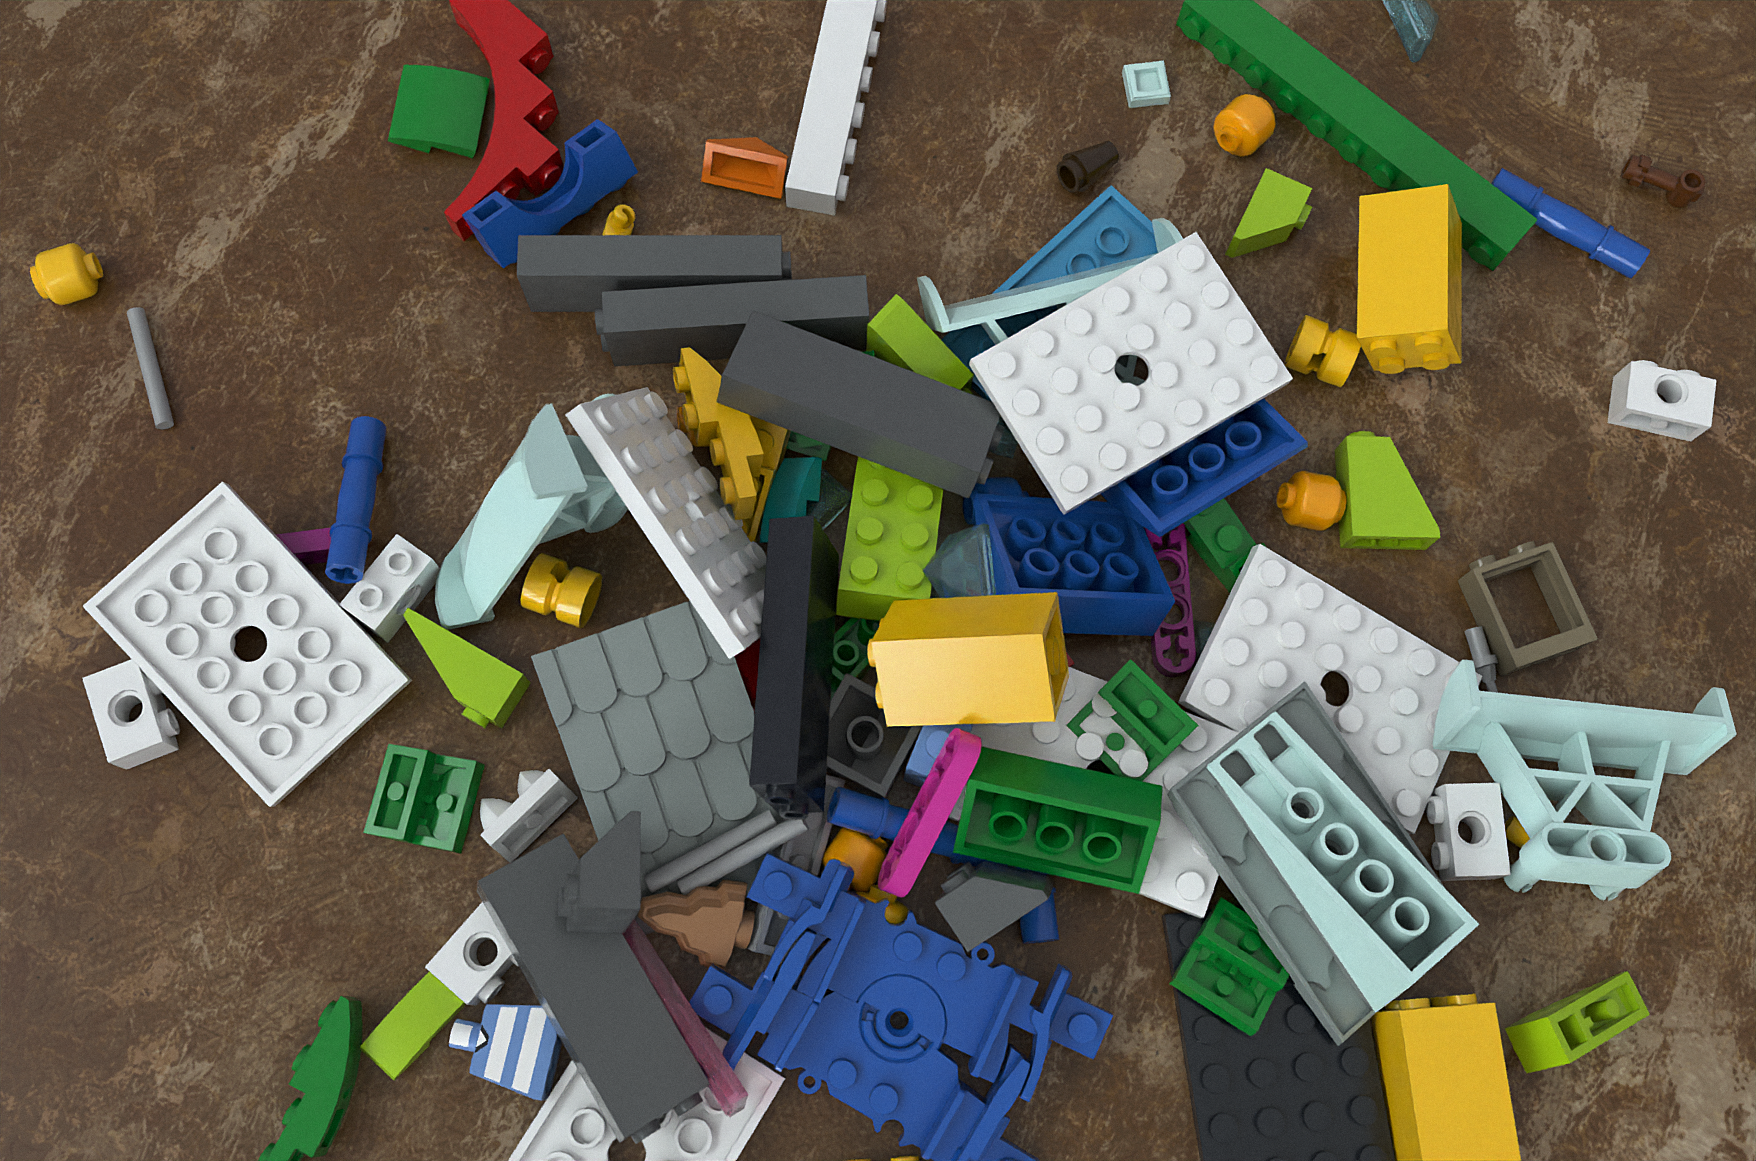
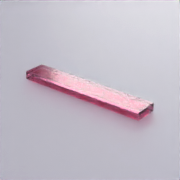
M634 918L622 934L710 1083L708 1088L725 1115L732 1117L745 1108L748 1093Z

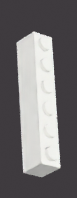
M827 0L785 185L786 207L835 215L838 200H846L849 176L844 175L846 164L853 165L857 139H851L854 127L861 128L865 103H860L859 101L861 91L868 93L870 89L873 68L867 67L869 56H877L880 32L875 31L877 21L884 22L887 0Z

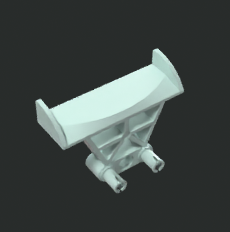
M1164 218L1152 220L1158 253L1183 239L1178 229L1169 220ZM1158 253L946 306L943 305L938 291L930 278L927 276L918 277L917 282L926 322L930 329L944 333L981 324L995 345L1008 337L997 324L996 319L1057 305V310ZM1124 355L1116 361L1115 374L1122 383H1131L1138 386L1145 382L1143 379L1133 376L1137 360L1136 355Z
M604 394L594 400L614 396L615 394ZM546 404L532 420L525 438L490 489L457 544L442 562L436 579L435 604L440 624L446 630L492 621L495 617L492 608L537 545L583 528L589 533L603 531L615 525L628 510L579 436L565 434L552 404Z
M1463 659L1450 676L1442 695L1436 716L1433 749L1477 753L1494 782L1500 783L1501 793L1530 838L1519 851V859L1510 865L1511 875L1504 877V881L1514 892H1519L1522 889V893H1525L1539 880L1587 884L1597 898L1605 900L1607 897L1608 901H1611L1626 888H1639L1666 868L1671 861V851L1668 844L1660 836L1650 832L1663 773L1688 775L1737 735L1723 688H1711L1697 704L1692 714L1479 691L1474 662ZM1523 758L1558 762L1559 771L1528 768ZM1593 766L1636 770L1634 779L1595 775ZM1549 800L1558 801V803L1553 807ZM1575 806L1593 825L1564 823L1563 821Z

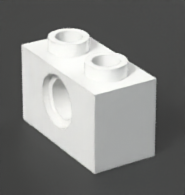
M1631 361L1613 377L1607 423L1692 441L1712 425L1716 380L1702 377L1699 373L1692 370L1675 371L1658 367L1656 363L1651 361ZM1658 393L1665 398L1666 402L1660 399Z
M396 534L363 574L362 580L354 585L339 606L350 613L355 620L388 643L406 621L403 616L406 609L410 608L414 611L435 585L440 568L432 558Z
M132 659L82 678L108 763L127 770L179 750L175 735L180 733V729L174 713L171 709H166L162 696L163 692ZM142 703L141 715L136 720L130 722L129 713L136 704Z
M1500 783L1444 784L1435 788L1431 796L1428 797L1426 812L1429 822L1434 824L1436 842L1432 845L1431 857L1434 868L1439 870L1440 881L1493 880L1511 875ZM1460 821L1466 823L1472 831L1470 843L1465 842L1458 833Z
M482 902L425 968L467 1005L477 1006L480 1001L485 1004L491 1001L505 984V981L501 979L503 974L513 963L517 967L519 965ZM492 939L498 949L496 959L491 964L482 966L476 957L477 949L482 942Z

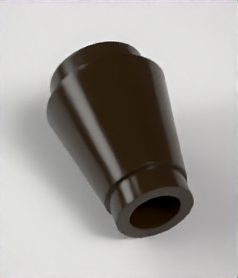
M1110 141L1067 153L1057 165L1058 179L1067 191L1084 192L1114 164L1118 163L1119 153Z

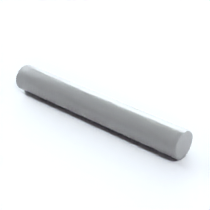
M140 307L131 308L127 311V317L155 426L161 430L168 429L174 425L145 310Z
M769 809L645 875L644 879L653 893L778 824Z
M788 819L677 880L678 886L683 895L688 894L698 886H707L809 830V826L805 819Z

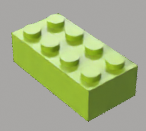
M858 456L838 585L836 615L880 621L881 618L885 617L894 600L930 599L943 488Z

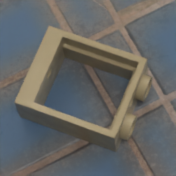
M1534 541L1521 544L1508 551L1509 557L1498 561L1494 555L1483 557L1470 563L1471 571L1457 580L1477 626H1482L1491 655L1495 654L1499 664L1495 666L1500 677L1579 650L1598 640L1553 542L1536 547ZM1531 567L1560 630V634L1515 649L1486 582Z

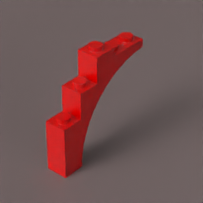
M449 0L456 23L471 37L488 62L492 71L495 89L494 123L483 159L470 182L455 201L444 211L452 231L463 241L473 234L462 216L466 211L495 191L515 200L520 190L525 187L536 197L542 190L551 188L557 183L564 168L559 149L539 133V131L549 128L554 122L556 115L559 114L553 91L534 75L543 72L554 57L548 34L508 0Z

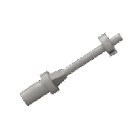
M1482 626L1464 631L1473 657L1472 661L1474 662L1475 671L1482 676L1481 680L1483 683H1486L1488 692L1498 693L1495 684V665L1499 663L1496 655H1491Z

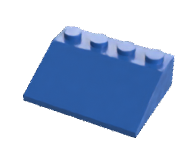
M1263 398L1102 492L1101 495L1110 505L1158 537H1161L1307 448L1308 442Z
M976 494L974 509L981 596L1058 592L1063 633L1154 635L1175 603V599L1142 525L1108 502L1087 501L1063 515L1053 498Z

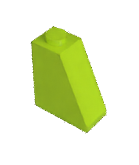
M895 294L868 323L866 351L875 350V355L878 359L973 395L971 387L974 374L900 296Z
M1358 431L1346 436L1335 449L1336 480L1340 483L1341 489L1345 491L1347 501L1345 512L1339 521L1340 548L1428 549L1440 538V529L1391 438L1375 436L1370 431Z

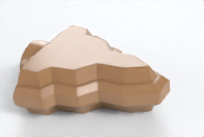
M722 880L717 887L698 886L686 895L664 892L643 897L640 901V910L637 913V917L656 932L676 937L680 949L697 955L700 965L709 968L711 964H714L722 970L732 954L733 947L744 950L748 947L755 916L753 911L744 909L748 884L746 882Z

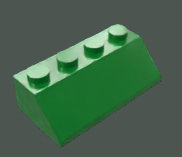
M981 746L978 761L967 782L953 853L1139 894L1161 822L1162 786Z

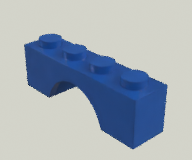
M597 119L564 142L565 164L563 172L557 183L544 195L532 200L519 201L507 198L498 191H495L462 214L486 254L502 268L516 263L518 235H556L562 226L576 216L589 212L593 208L594 203L608 193L621 189L629 178L638 173L615 130Z

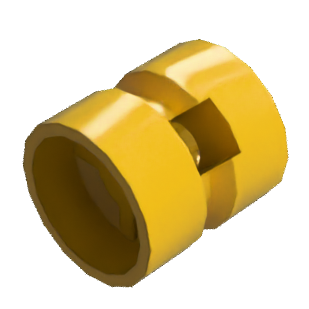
M1305 315L1291 342L1284 365L1305 375L1311 371H1316L1319 380L1341 388L1353 368L1361 345L1357 340V334L1342 328L1332 332L1329 330L1328 323Z
M541 553L534 560L526 576L521 593V606L545 616L554 611L557 620L583 628L589 621L597 604L602 586V575L580 566L569 570L566 561Z

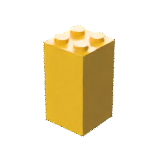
M1448 184L1359 196L1357 340L1374 371L1396 374L1403 372L1405 368L1414 367L1441 370L1447 368L1449 364L1461 363L1462 222Z
M1058 592L894 600L885 617L881 618L879 628L874 637L868 642L869 664L871 667H876L878 676L875 691L876 703L879 709H884L887 726L1055 722L1069 679Z
M1476 994L1430 998L1431 1008L1429 998L1397 1000L1385 1005L1386 1011L1376 1012L1371 1017L1379 1075L1395 1161H1521L1495 1002L1478 1004Z

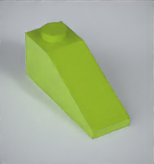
M407 608L403 614L405 620L453 697L465 707L462 715L483 728H486L488 723L491 722L502 729L529 687L530 681L518 670Z
M1625 971L1539 1009L1506 1027L1505 1031L1527 1074L1572 1063L1647 1017L1650 1013L1629 972Z

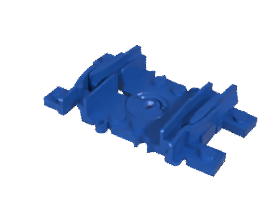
M767 852L747 898L784 914L789 919L766 969H763L752 988L716 965L711 964L686 1007L731 1035L722 1052L725 1068L733 1072L756 1031L762 1034L768 1032L769 1034L757 1055L775 1065L774 1069L779 1072L784 1067L789 1070L802 1067L803 1069L798 1076V1087L803 1093L813 1094L820 1089L822 1080L827 1082L829 1094L872 1119L876 1132H880L882 1125L888 1120L899 1121L904 1128L903 1133L898 1138L899 1146L914 1144L920 1148L921 1157L926 1160L930 1158L933 1161H1040L1039 1158L1002 1137L1010 1122V1117L1006 1113L1012 1107L1018 1095L1027 1102L1031 1100L1041 1075L1046 1054L1052 1043L1051 1040L1094 1060L1113 1014L1068 993L1067 989L1073 975L1069 968L1059 963L1038 1007L1030 1002L1039 982L1029 977L1025 972L1004 962L992 966L989 965L994 960L995 953L991 944L987 941L970 950L969 956L965 954L961 942L918 923L912 910H908L907 917L903 922L898 924L888 922L884 915L885 909L889 905L887 898L874 903L848 890L854 877V870L850 865L838 859H831L826 864L821 877H818L814 873ZM826 938H830L811 960L803 976H800L799 974L811 954ZM986 949L987 955L984 958H979L977 956L978 950ZM897 1011L904 1012L909 1020L907 1025L901 1029L894 1028L890 1023L891 1015ZM1009 1023L1033 1034V1044L1028 1059L1025 1054L1011 1043L1008 1044L1007 1048ZM942 1043L970 1055L971 1058L967 1064L970 1074L976 1078L982 1077L993 1083L985 1098L958 1078V1064L940 1050ZM807 1076H812L815 1082L807 1084L804 1079Z

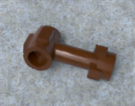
M1632 154L1625 163L1620 176L1629 181L1628 184L1639 187L1643 181L1666 190L1667 201L1675 207H1685L1690 201L1696 202L1705 189V178L1699 171L1693 169L1686 170L1678 177L1652 167L1651 158L1642 154L1640 156Z

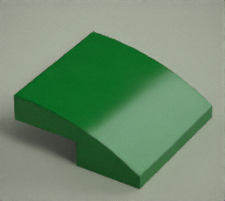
M404 65L388 142L426 153L430 152L431 147L473 158L477 148L490 78L442 67Z
M1131 659L1098 691V694L1117 712L1110 718L1145 751L1148 761L1144 774L1137 778H1129L1121 772L1119 765L1103 750L1099 759L1116 776L1143 781L1199 726ZM1092 700L1066 725L1078 738L1086 733L1079 725L1094 711ZM1111 733L1108 735L1106 745L1110 750L1119 751L1124 747L1125 739L1121 734Z
M388 744L363 833L461 854L485 764L469 759L439 755L429 750Z
M1221 897L1195 936L1169 984L1241 1031L1252 1036L1258 1032L1276 993L1285 986L1289 974L1260 936L1258 927L1250 916Z

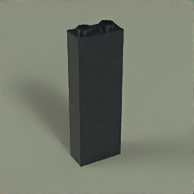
M815 516L775 518L769 521L749 786L781 817L794 820L805 819L808 817V813L824 812L839 554Z

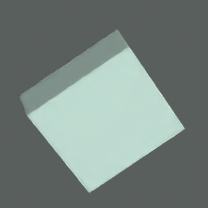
M1164 61L1124 65L1122 76L1129 108L1169 103L1171 94Z

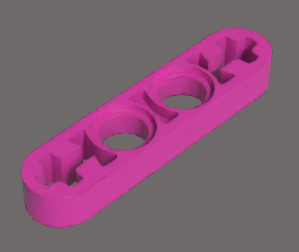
M955 728L947 737L884 859L878 877V888L901 898L905 897L911 890L978 761L982 745L979 736L960 728Z

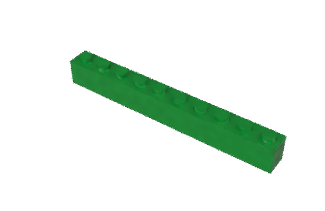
M1185 0L1183 2L1176 25L1181 28L1189 39L1199 42L1212 52L1216 60L1228 65L1240 74L1248 85L1259 89L1271 98L1280 110L1298 119L1307 127L1312 135L1322 138L1335 148L1344 160L1354 163L1371 176L1375 184L1386 188L1390 192L1448 184L1462 222V248L1469 253L1475 262L1485 265L1491 271H1494L1538 220L1253 0Z

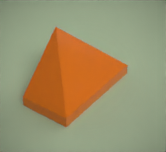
M757 137L708 139L705 145L701 182L781 199L783 197L789 156Z

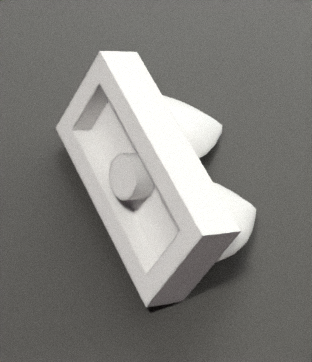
M550 769L546 772L538 770L520 772L518 779L519 798L513 804L502 799H481L480 818L484 832L480 835L510 863L578 798Z

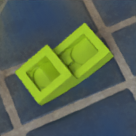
M429 971L380 1022L362 1043L360 1049L395 1081L430 1046V1040L465 1007V1002Z

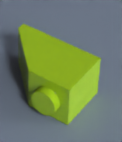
M1266 168L1225 255L1234 258L1279 244L1287 240L1294 227L1301 230L1312 209V206L1305 204L1312 188Z

